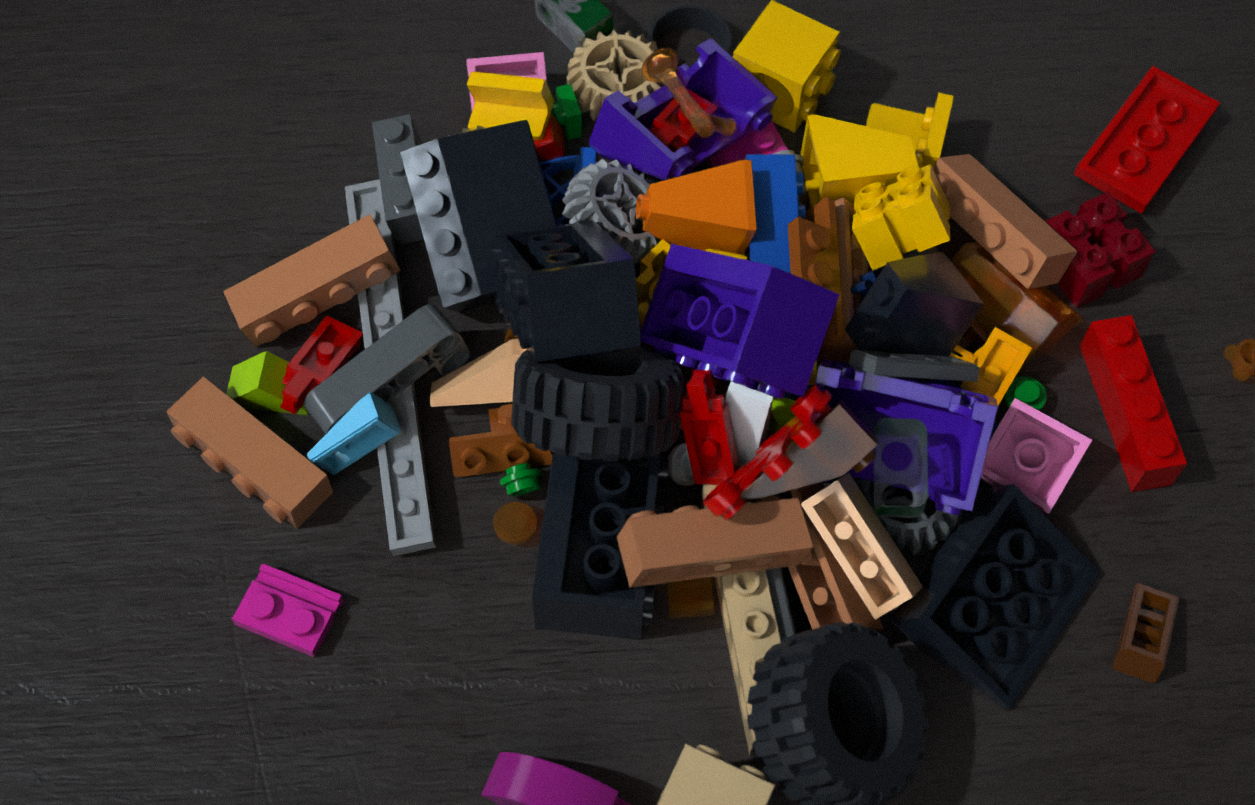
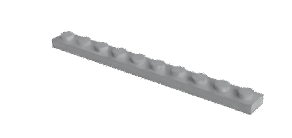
M380 179L346 186L345 194L349 225L371 214L397 262L395 241L385 221ZM399 272L390 276L385 282L373 285L358 293L365 349L405 319ZM414 382L388 401L395 411L402 431L377 447L389 548L393 556L437 547Z

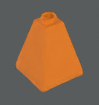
M740 160L650 184L646 195H638L636 218L643 219L644 231L661 240L664 239L669 244L703 251L710 248L743 255L757 231L752 161Z

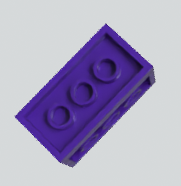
M671 244L640 330L641 342L653 346L651 352L661 353L665 355L666 359L671 358L686 368L692 370H711L712 376L730 383L734 382L782 400L785 392L803 397L839 294L772 265Z

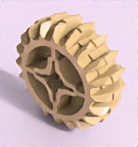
M613 29L610 36H604L601 32H598L596 41L586 38L583 47H576L573 58L568 63L569 75H567V84L572 86L581 113L590 111V116L594 121L598 118L605 97L619 90L625 97H628L635 103L668 84L670 69L668 64L660 61L666 60L664 52L658 51L656 42L646 43L644 34L634 38L630 30L625 35H618L615 29Z

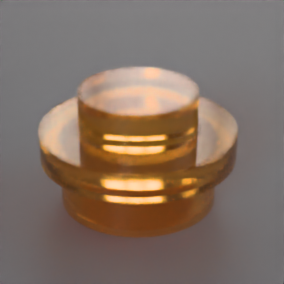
M507 503L500 507L494 516V531L498 538L505 543L513 545L522 544L528 541L536 531V515L524 503Z

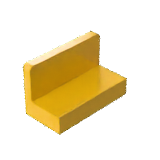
M470 72L467 87L475 100L468 123L470 131H475L478 125L489 128L527 120L533 140L540 141L543 139L554 104L553 96L545 79Z

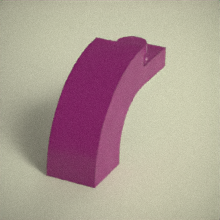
M511 752L499 753L481 796L498 805H632L617 797V790L582 773L540 758Z

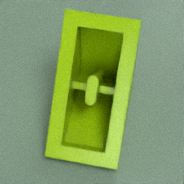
M265 351L233 366L226 395L244 409L290 413L280 408L283 401L282 391L286 387L282 382L289 362ZM303 405L296 414L308 415L309 412Z

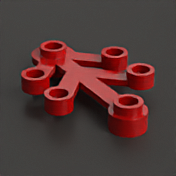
M814 385L804 392L803 397L800 396L793 403L790 410L795 417L775 434L767 438L756 449L755 453L757 455L752 460L739 468L731 477L718 484L706 496L703 504L715 517L721 515L725 520H728L736 514L746 502L741 497L742 492L755 481L761 471L774 482L790 469L793 462L786 455L791 440L803 450L821 435L822 430L817 423L831 411L832 408L828 405V402L832 398V394L828 390L822 391L817 385Z

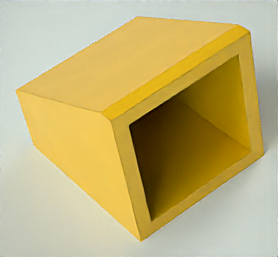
M816 114L807 115L801 156L804 157L805 162L802 171L810 208L825 197H830L834 200L845 197L854 205L855 194H858L864 186L873 182L885 183L888 186L898 182L897 175L903 170L914 166L923 167L922 156L920 152L914 151L910 136Z

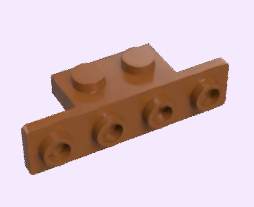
M825 197L805 212V219L797 217L788 224L790 273L839 294L818 356L832 349L845 338L835 200L830 197Z
M512 404L488 409L491 432L451 437L449 439L453 474L455 477L505 471L509 467L523 463H530L531 467L552 464L553 451L537 449L533 443L527 444L517 435L511 424Z

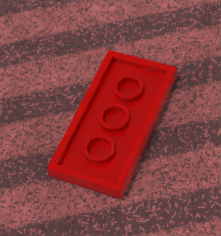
M1152 66L1077 165L1074 175L1104 193L1109 191L1113 198L1142 214L1214 115L1220 102Z

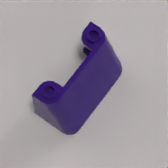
M710 38L698 45L696 51L700 56L691 67H688L686 64L681 65L672 82L639 101L632 102L619 90L605 97L591 134L589 145L603 158L611 161L617 159L624 166L631 164L632 169L660 180L676 178L691 174L694 168L753 131L759 133L765 129L772 120L773 115L770 112L778 97ZM686 87L718 106L712 120L692 143L673 153L649 130L654 119Z
M826 359L819 365L815 385L822 391L828 390L832 394L828 405L833 408L842 400L873 434L876 423L882 419H917L923 422L927 429L928 498L936 502L935 509L945 513L960 515L962 509L972 511L998 408L997 399L985 394L916 378L872 375L849 366V363ZM875 434L878 439V444L873 449L877 454L875 459L859 473H856L851 468L845 474L850 473L852 477L922 494L925 492L926 494V473L924 474L926 471V449L924 450L923 441L925 445V436L921 443V436L918 434ZM831 479L822 481V483H830Z

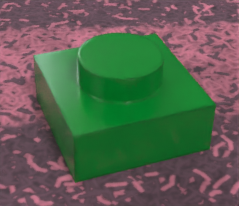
M567 84L556 87V103L553 104L552 115L560 126L563 127L567 141L582 137V114L572 86Z

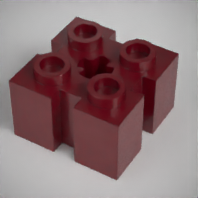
M1109 191L1082 203L1076 216L1067 210L1045 221L1078 251L1058 283L1076 309L1102 297L1109 282L1116 290L1141 278L1155 254V250L1137 227L1131 230H1127L1124 227L1123 222L1127 214Z

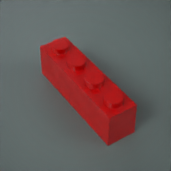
M1128 315L1092 321L1080 344V348L1131 492L1172 485L1187 465L1133 317Z

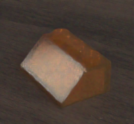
M978 242L964 243L951 260L952 264L984 303L975 317L976 322L989 334L996 327L1032 347L1025 359L1026 361L1040 358L1082 319L1077 312L1046 286L1027 289Z

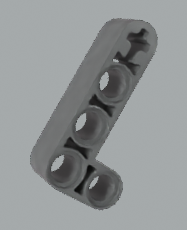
M428 304L413 312L308 393L303 404L322 431L327 434L368 393L372 392L388 402L433 367L442 376H445L464 366L470 357V351L461 335L434 304Z

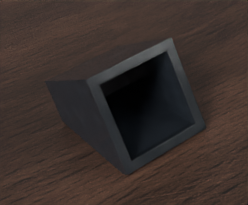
M929 253L887 262L851 318L845 331L859 350L949 356L984 303L945 253Z

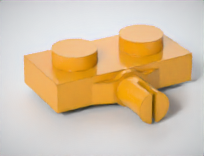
M994 327L984 346L974 354L956 345L953 351L962 357L952 352L949 356L977 364L980 367L977 382L962 381L959 387L997 399V405H999L1032 347Z

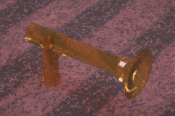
M662 48L651 53L646 58L642 66L644 78L650 82L662 81L666 85L700 137H709L714 131L725 136H731L734 133L736 123L733 119L706 113L678 78L675 70L679 64V56L676 51L671 48Z

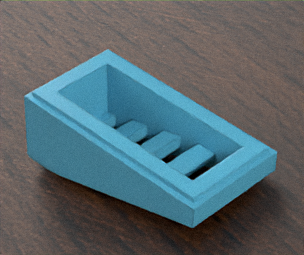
M368 393L307 453L308 460L333 475L337 474L402 431L393 407L374 393Z

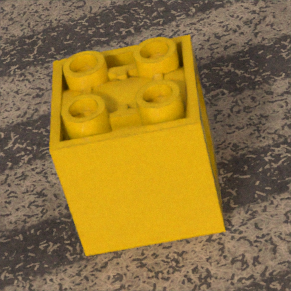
M773 0L769 2L735 49L733 58L778 97L770 112L773 115L771 121L795 133L802 121H807V115L815 113L819 96L821 94L827 95L835 82L836 74L832 73V70L841 54V50L837 49L840 32Z

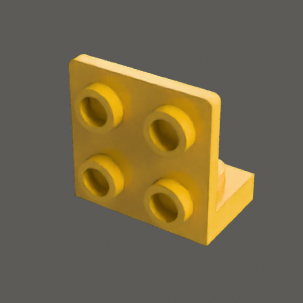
M938 93L935 107L927 106L925 114L873 103L870 107L866 126L910 136L914 151L920 152L922 156L923 167L931 164L932 168H934L941 155L954 96Z

